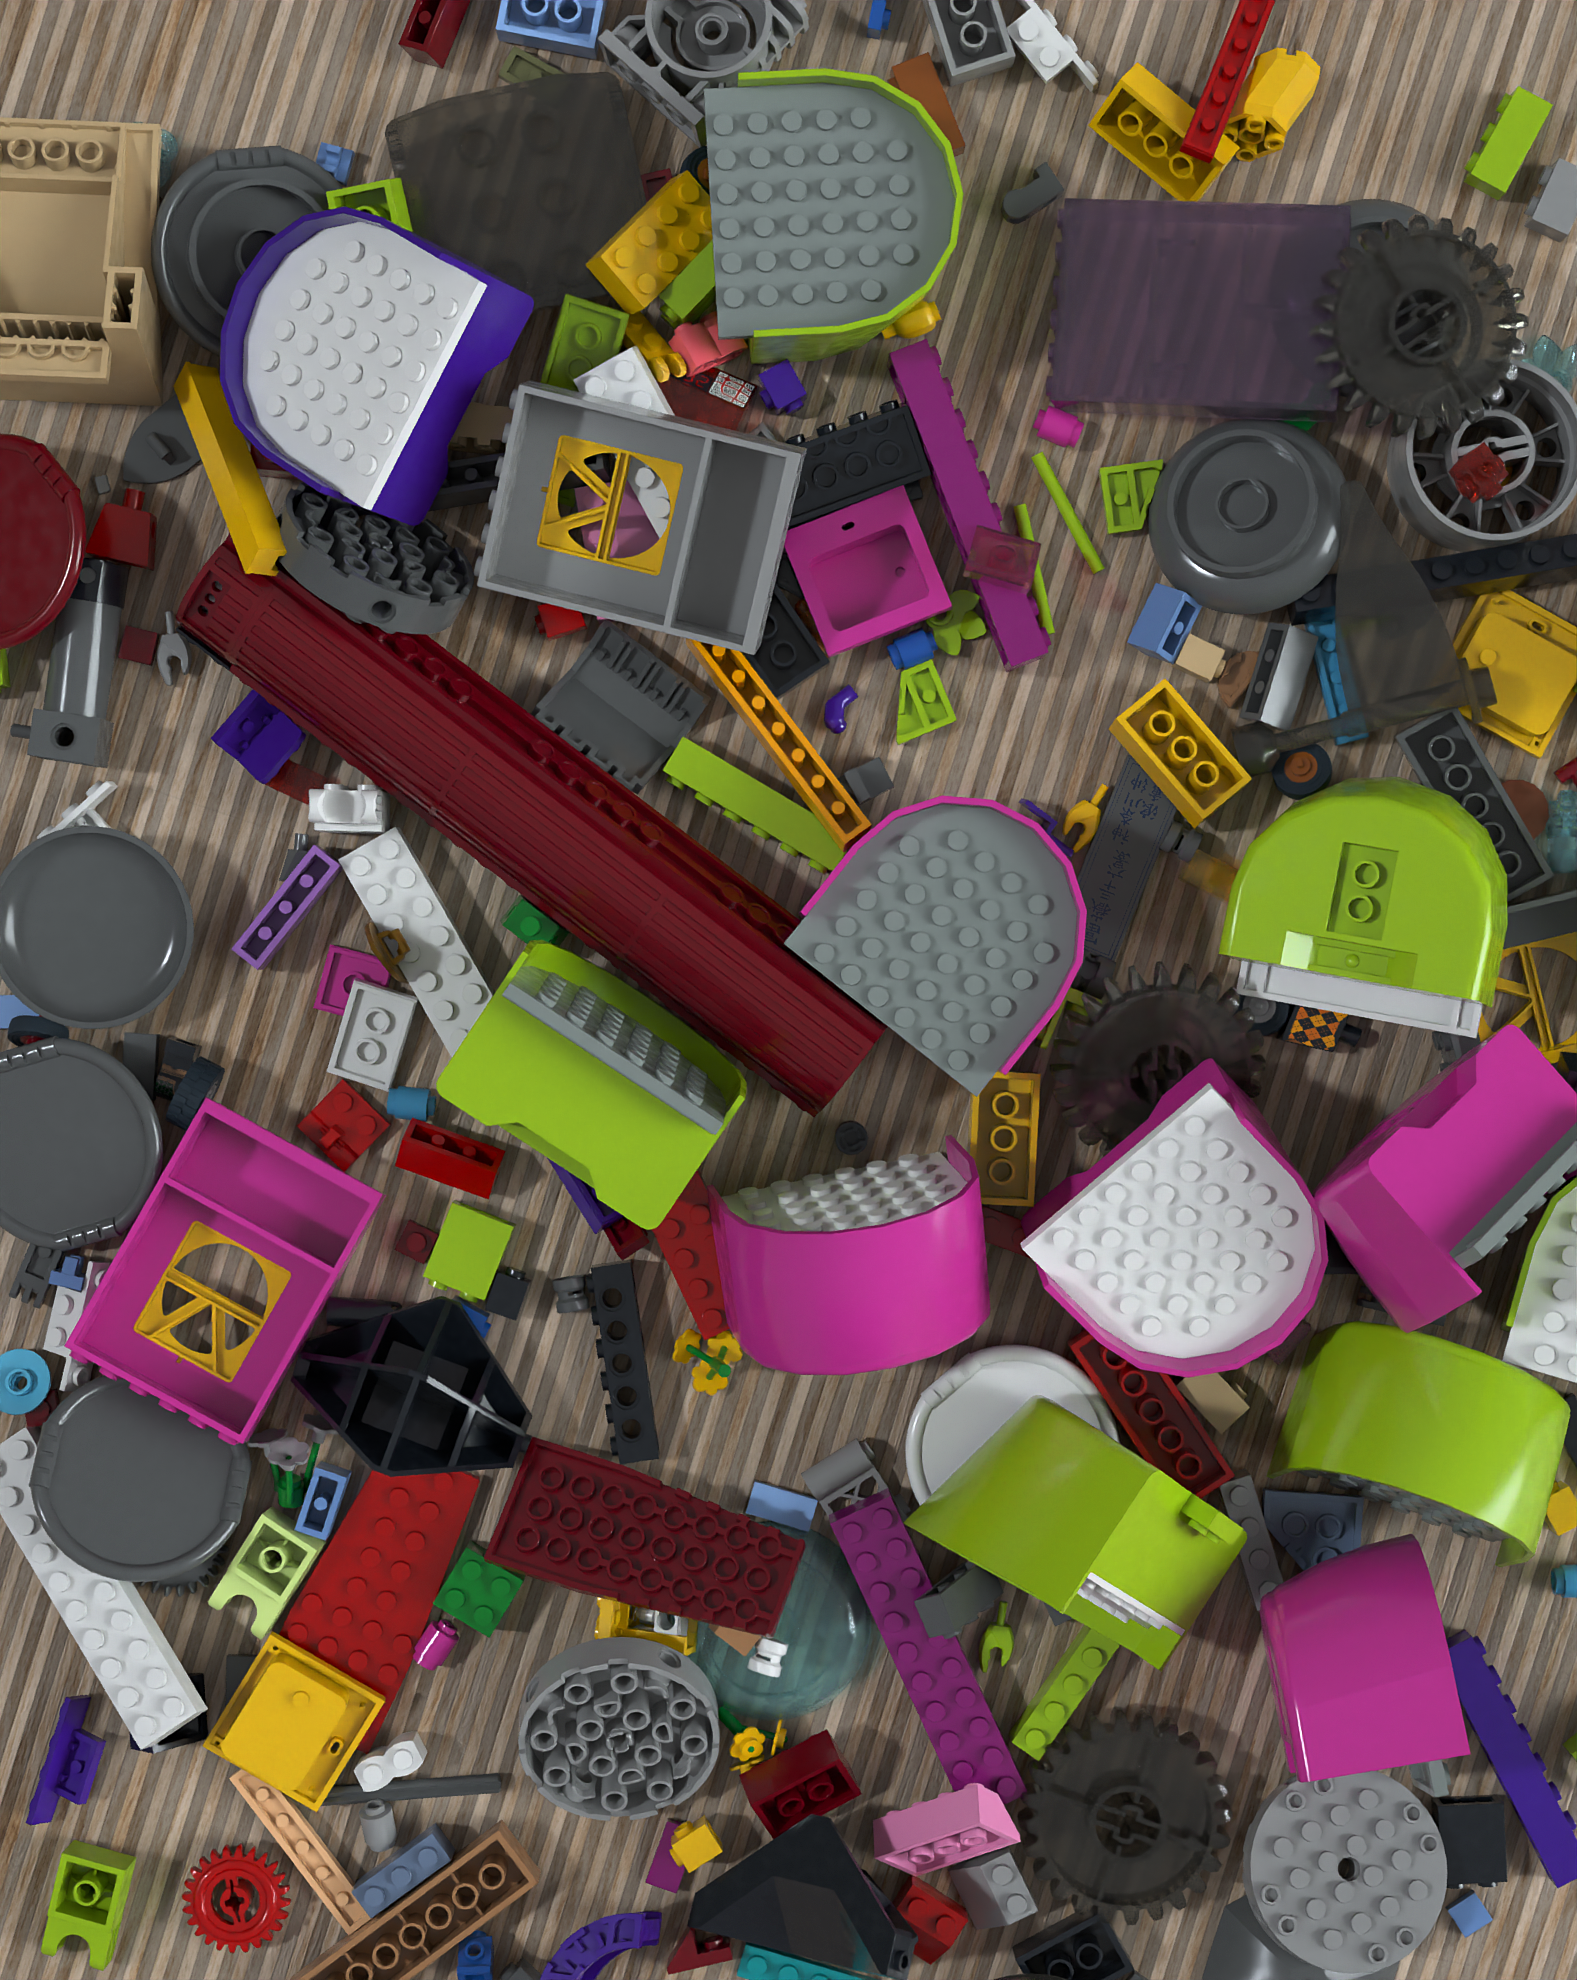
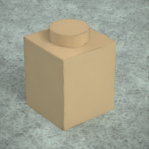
M1189 633L1171 667L1208 683L1213 677L1218 679L1226 664V660L1222 659L1225 650Z

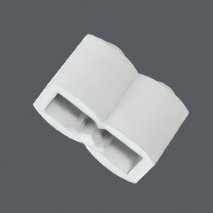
M417 1731L405 1732L394 1738L388 1746L375 1747L368 1754H364L359 1759L354 1773L364 1792L376 1791L386 1786L393 1777L406 1776L417 1770L423 1763L427 1750Z

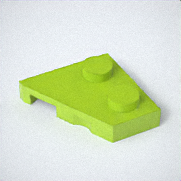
M1163 459L1099 468L1107 535L1135 532L1142 529L1155 491V484L1163 467Z
M932 659L901 672L896 733L897 745L957 721Z

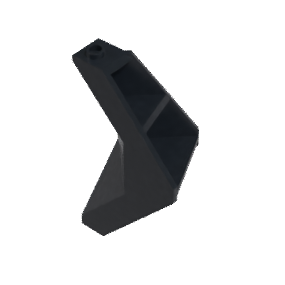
M444 1296L429 1299L308 1338L299 1353L291 1378L294 1386L372 1470L390 1477L513 1468L519 1452L526 1454L532 1435L526 1434L532 1414L462 1304Z
M810 1814L697 1891L687 1924L688 1927L897 1980H907L914 1947L919 1941L916 1932L868 1872L860 1869L832 1819L815 1814Z

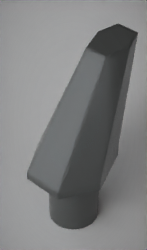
M295 833L294 849H288L279 881H285L307 854L308 834Z

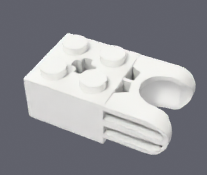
M324 784V789H309L308 819L309 822L314 823L315 831L323 833L384 834L390 830V794L383 792L382 788L378 787V785H358L357 790H349V786H344L343 784Z

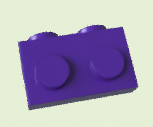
M252 689L211 739L234 757L261 784H266L277 775L283 764L300 748L306 738V734L276 706L269 704L264 697Z

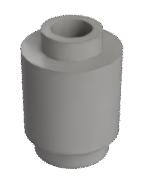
M381 1799L368 1801L359 1811L365 1843L374 1852L389 1850L395 1845L397 1837L392 1806Z

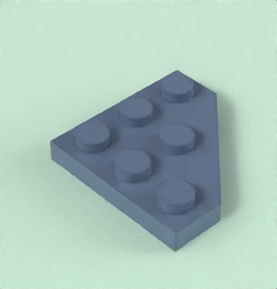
M1263 1488L1262 1514L1266 1527L1304 1571L1322 1561L1356 1549L1361 1544L1364 1497L1352 1494Z

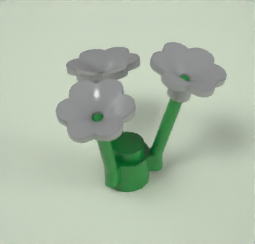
M305 1414L303 1417L302 1425L313 1430L311 1438L313 1445L309 1460L307 1455L309 1445L305 1442H298L294 1437H286L288 1435L287 1429H267L261 1433L253 1434L248 1441L249 1447L264 1449L265 1457H268L274 1480V1491L278 1492V1504L282 1507L297 1508L303 1505L304 1493H307L320 1444L324 1443L326 1434H339L322 1415ZM308 1461L304 1478L301 1480V1476L293 1474V1470L296 1465H303ZM278 1465L285 1470V1475L280 1477Z

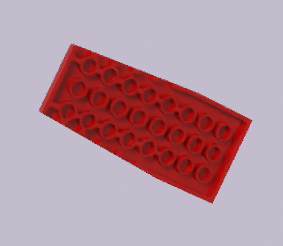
M372 1470L293 1604L279 1633L283 1638L386 1697L383 1706L356 1750L365 1754L369 1753L411 1665L413 1654L415 1653L414 1647L422 1636L433 1607V1602L438 1594L480 1483L478 1476L467 1471L390 1477Z

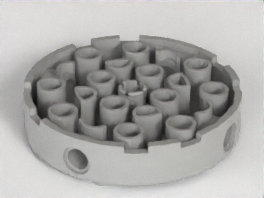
M610 1637L591 1640L571 1647L553 1657L537 1671L527 1685L521 1699L518 1744L519 1757L525 1774L531 1777L537 1785V1790L545 1798L558 1807L579 1816L610 1821L611 1816H630V1820H636L657 1815L658 1809L672 1803L677 1806L694 1794L712 1772L719 1753L718 1704L715 1692L708 1678L688 1657L671 1647L651 1640L633 1637Z
M1370 1771L1302 1783L1297 1780V1775L1281 1783L1261 1803L1252 1824L1248 1827L1243 1846L1244 1873H1242V1878L1249 1905L1267 1935L1280 1948L1302 1962L1340 1973H1365L1388 1967L1409 1955L1421 1944L1440 1914L1447 1887V1860L1440 1833L1433 1818L1420 1800L1406 1787L1387 1775L1377 1771ZM1342 1859L1349 1862V1871L1345 1877H1341L1338 1872V1865Z

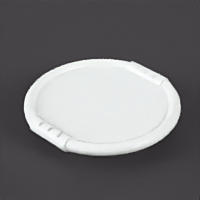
M999 1345L972 1353L968 1352L921 1393V1397L911 1416L905 1444L907 1474L915 1498L921 1506L1033 1396L1042 1395L1053 1400L1120 1443L1113 1412L1091 1378L1074 1363L1056 1353L1026 1345Z

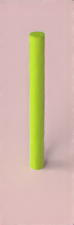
M1038 453L1031 459L1094 575L1105 569L1044 453Z
M1026 504L1017 505L1013 509L1033 597L1039 610L1038 620L1040 628L1045 627L1048 635L1054 634L1055 630Z

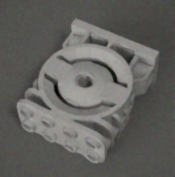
M647 0L645 15L626 16L612 32L606 29L598 37V41L606 64L700 148L707 144L704 89L737 87L738 73L769 71L773 61L778 62L782 58L781 51L785 47L791 49L795 45V36L798 33L805 34L809 30V17L805 11L807 4L804 0ZM732 2L744 8L755 24L757 36L756 45L753 50L750 49L751 31L749 22L743 11ZM665 18L677 27L676 43L679 53L692 69L682 66L677 61L671 43L673 31L671 27L664 23ZM713 31L721 33V35L714 40H708L707 38H705L708 33ZM651 53H653L657 67H649L644 62Z

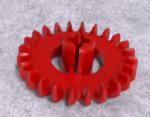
M242 1843L237 1846L235 1854H232L228 1844L224 1846L222 1856L219 1855L216 1849H212L210 1853L211 1862L205 1856H202L199 1859L201 1869L193 1866L190 1873L194 1879L188 1878L184 1882L185 1886L191 1891H185L182 1894L183 1900L190 1902L182 1910L184 1913L193 1914L188 1919L187 1924L199 1926L194 1934L195 1936H200L205 1933L207 1935L204 1942L206 1945H209L214 1940L217 1941L216 1949L218 1951H221L225 1944L228 1945L229 1952L232 1954L236 1951L237 1945H240L245 1953L249 1951L250 1943L256 1948H261V1937L267 1941H272L274 1935L270 1929L280 1931L283 1925L277 1919H286L289 1915L287 1911L281 1908L290 1905L291 1899L281 1896L290 1890V1885H279L285 1878L286 1873H273L278 1866V1861L269 1865L265 1864L268 1852H265L258 1859L255 1858L256 1846H253L247 1855L244 1854ZM223 1879H225L226 1888L221 1895L220 1906L227 1915L233 1917V1922L223 1919L216 1912L213 1905L214 1888ZM247 1880L256 1887L260 1896L258 1911L248 1920L246 1911L253 1900L254 1889ZM233 1892H236L238 1897H243V1900L239 1902L237 1897H231Z

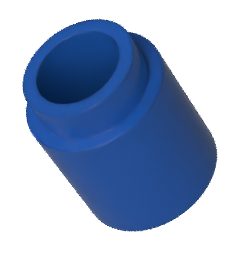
M922 627L893 639V643L886 646L896 670L901 668L907 670L934 658L933 651L938 649L931 631L925 633Z

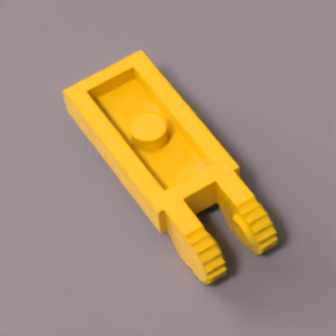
M641 311L630 315L622 342L625 347L629 349L633 346H638L653 376L660 383L669 380L670 373L677 378L684 376L687 373V365L681 358V355L671 349Z

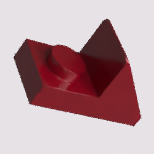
M626 1217L621 1218L604 1229L616 1254L622 1261L650 1243L647 1238L648 1233L646 1229L641 1228Z
M687 1926L668 1957V1975L733 1960L731 1938L722 1939V1936H712L703 1940L702 1944H698L695 1928Z

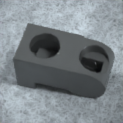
M1047 162L1034 170L1033 178L1035 180L1022 189H1013L1005 195L1001 206V213L1007 222L1019 224L1062 197L1064 188Z

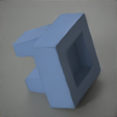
M321 142L316 163L327 170L341 185L346 186L355 153L349 149Z
M74 1254L65 1256L63 1267L51 1270L49 1284L82 1291L86 1273H82L85 1257Z

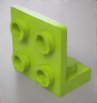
M1070 987L1059 1009L1036 1036L1035 1046L1047 1049L1066 1002H1068L1066 1009L1082 1016H1088L1089 1012L1098 1013L1103 1001Z

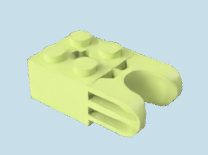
M273 1506L261 1514L208 1601L209 1606L215 1610H221L235 1595L250 1597L257 1607V1616L251 1627V1632L260 1640L272 1630L327 1543L322 1539L295 1531L297 1522ZM277 1552L281 1555V1560L275 1558Z

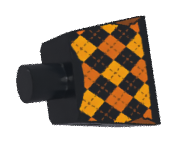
M1291 1004L1289 1018L1280 1029L1276 1039L1333 1052L1338 1041L1355 1047L1361 1036L1362 1029L1346 1023L1348 1014Z

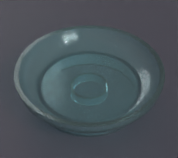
M774 1521L756 1522L766 1527L772 1526L779 1529L781 1533L797 1540L801 1538L806 1544L773 1638L789 1644L786 1655L781 1657L780 1665L782 1669L780 1676L772 1677L748 1669L749 1659L754 1656L756 1651L755 1646L752 1647L745 1657L717 1636L708 1627L709 1623L698 1621L696 1652L686 1657L693 1661L706 1675L715 1692L717 1704L722 1708L750 1719L762 1721L789 1720L804 1716L825 1706L851 1682L867 1652L871 1635L872 1615L846 1557L839 1546L812 1529H809V1532ZM672 1615V1625H674L675 1618L674 1615Z

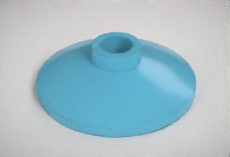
M14 1349L7 1351L0 1356V1411L10 1415H23L34 1411L44 1402L51 1387L50 1369L46 1361L31 1350ZM22 1378H26V1387L19 1389V1381Z

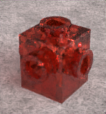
M1485 442L1460 458L1448 471L1455 481L1457 490L1461 495L1467 497L1472 504L1482 497L1488 501L1503 489L1500 484L1509 475L1505 470V464L1502 459L1493 454Z

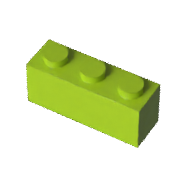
M1520 86L1511 95L1505 93L1495 110L1500 113L1496 123L1489 122L1480 138L1484 142L1483 147L1479 153L1475 151L1472 153L1464 167L1468 171L1464 182L1499 200L1509 188L1553 104Z

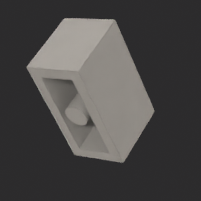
M1558 158L1551 167L1546 165L1538 180V184L1542 185L1538 196L1533 195L1526 206L1524 214L1528 215L1524 226L1561 242L1568 236L1577 216V166Z

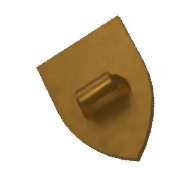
M374 922L367 923L365 925V933L373 953L397 981L408 984L398 964L411 949L399 928L393 931L379 932ZM387 936L390 940L398 942V949L396 951L398 956L395 958L384 941V938Z

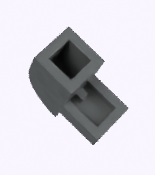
M879 757L858 768L855 767L837 778L857 806L894 788Z

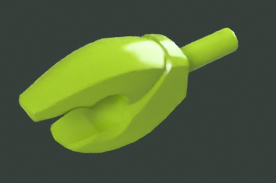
M1006 1601L999 1602L997 1621L990 1622L980 1640L979 1664L983 1673H986L988 1670L992 1648L999 1647L1002 1649L1001 1666L1007 1664L1013 1653V1631L1011 1626L1005 1623L1008 1604Z

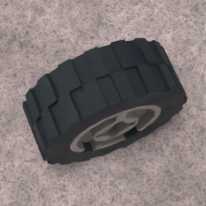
M199 1056L179 1084L168 1107L165 1120L187 1131L205 1098L213 1100L223 1079L225 1068Z

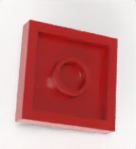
M342 1079L297 1127L345 1172L382 1135L391 1123L347 1080Z

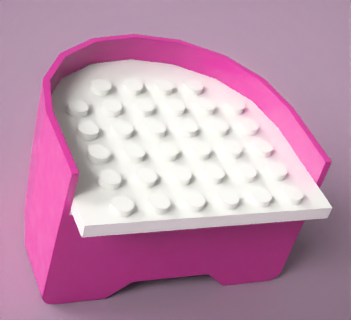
M1212 1058L1201 1062L1161 1097L1150 1117L1088 1171L1065 1178L1038 1201L1034 1207H1031L1021 1220L1026 1239L1020 1244L1022 1249L1035 1261L1044 1289L1100 1344L1139 1369L1186 1378L1238 1369L1282 1344L1314 1306L1329 1261L1325 1221L1315 1204L1314 1197L1257 1105Z
M952 1135L945 1136L948 1160L940 1152L920 1156L906 1154L900 1156L896 1161L887 1163L881 1160L872 1161L867 1164V1167L858 1169L843 1167L835 1170L834 1174L824 1176L821 1174H809L800 1181H776L770 1185L771 1187L762 1189L747 1187L740 1189L737 1194L723 1197L719 1195L714 1185L706 1186L727 1323L740 1347L747 1355L766 1368L799 1375H851L892 1369L936 1356L969 1339L990 1315L988 1268L980 1182L975 1160Z

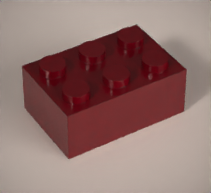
M827 1729L812 1735L809 1739L782 1751L773 1758L755 1765L750 1770L739 1775L750 1806L773 1839L810 1814L822 1816L862 1794L850 1764Z

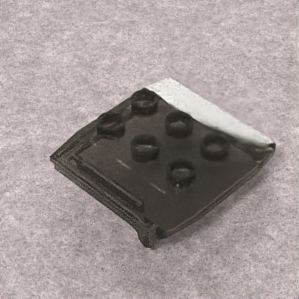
M595 72L550 75L438 100L389 122L385 130L386 142L394 176L402 180L413 233L486 269L530 295L534 301L531 313L561 307L566 293L586 300L611 295L585 264L647 203L621 84L614 74Z

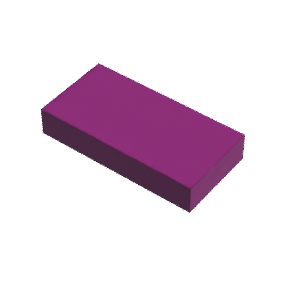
M668 1818L645 1883L677 1893L686 1867L684 1865L679 1867L669 1850L673 1848L671 1846V1836L674 1835L673 1831L682 1823Z

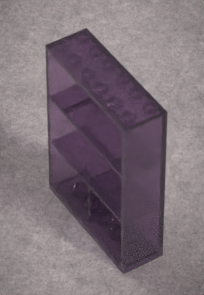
M1065 198L1064 209H1058L1057 227L1061 229L1062 242H1056L1055 262L1058 263L1060 274L1053 278V296H1056L1057 309L1051 310L1050 327L1054 330L1055 343H1049L1048 363H1052L1053 375L1047 376L1046 396H1049V401L1053 403L1055 408L1065 412L1337 422L1352 224L1351 205Z

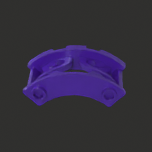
M647 1911L615 1914L600 1918L585 1927H581L560 1945V1949L553 1956L552 1960L547 1963L540 1980H596L603 1968L619 1954L632 1948L639 1949L642 1946H656L659 1944L662 1913Z

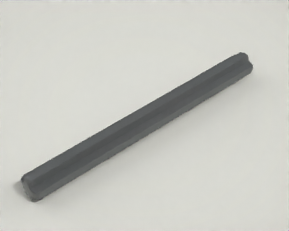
M498 1773L390 1781L383 1788L371 1792H364L360 1784L334 1785L321 1806L367 1803L374 1799L398 1801L499 1793L502 1788L501 1776Z

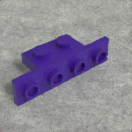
M88 1695L66 1697L60 1708V1717L56 1730L50 1740L48 1755L39 1774L40 1780L29 1805L30 1811L26 1823L29 1825L52 1822L60 1796L77 1805L87 1803L106 1743L104 1739L82 1729L91 1697Z

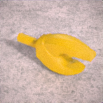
M1103 783L1090 803L1086 800L1078 802L1065 817L1062 828L1063 836L1068 834L1072 826L1077 822L1082 823L1084 826L1083 833L1079 835L1078 841L1072 848L1074 853L1083 849L1097 832L1101 816V810L1097 806L1109 788Z

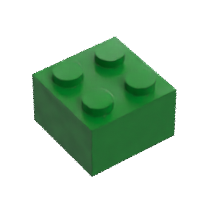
M470 1540L437 1594L433 1605L490 1638L526 1575L485 1562L484 1556L487 1549Z

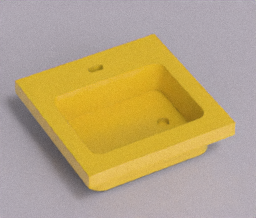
M1511 590L1478 595L1423 696L1443 707L1451 702H1455L1463 718L1539 759L1576 695L1573 688L1577 684V627ZM1532 623L1540 626L1541 631L1533 628Z
M272 1631L202 1746L317 1812L383 1706L386 1697ZM339 1742V1747L335 1750L332 1749L333 1744Z

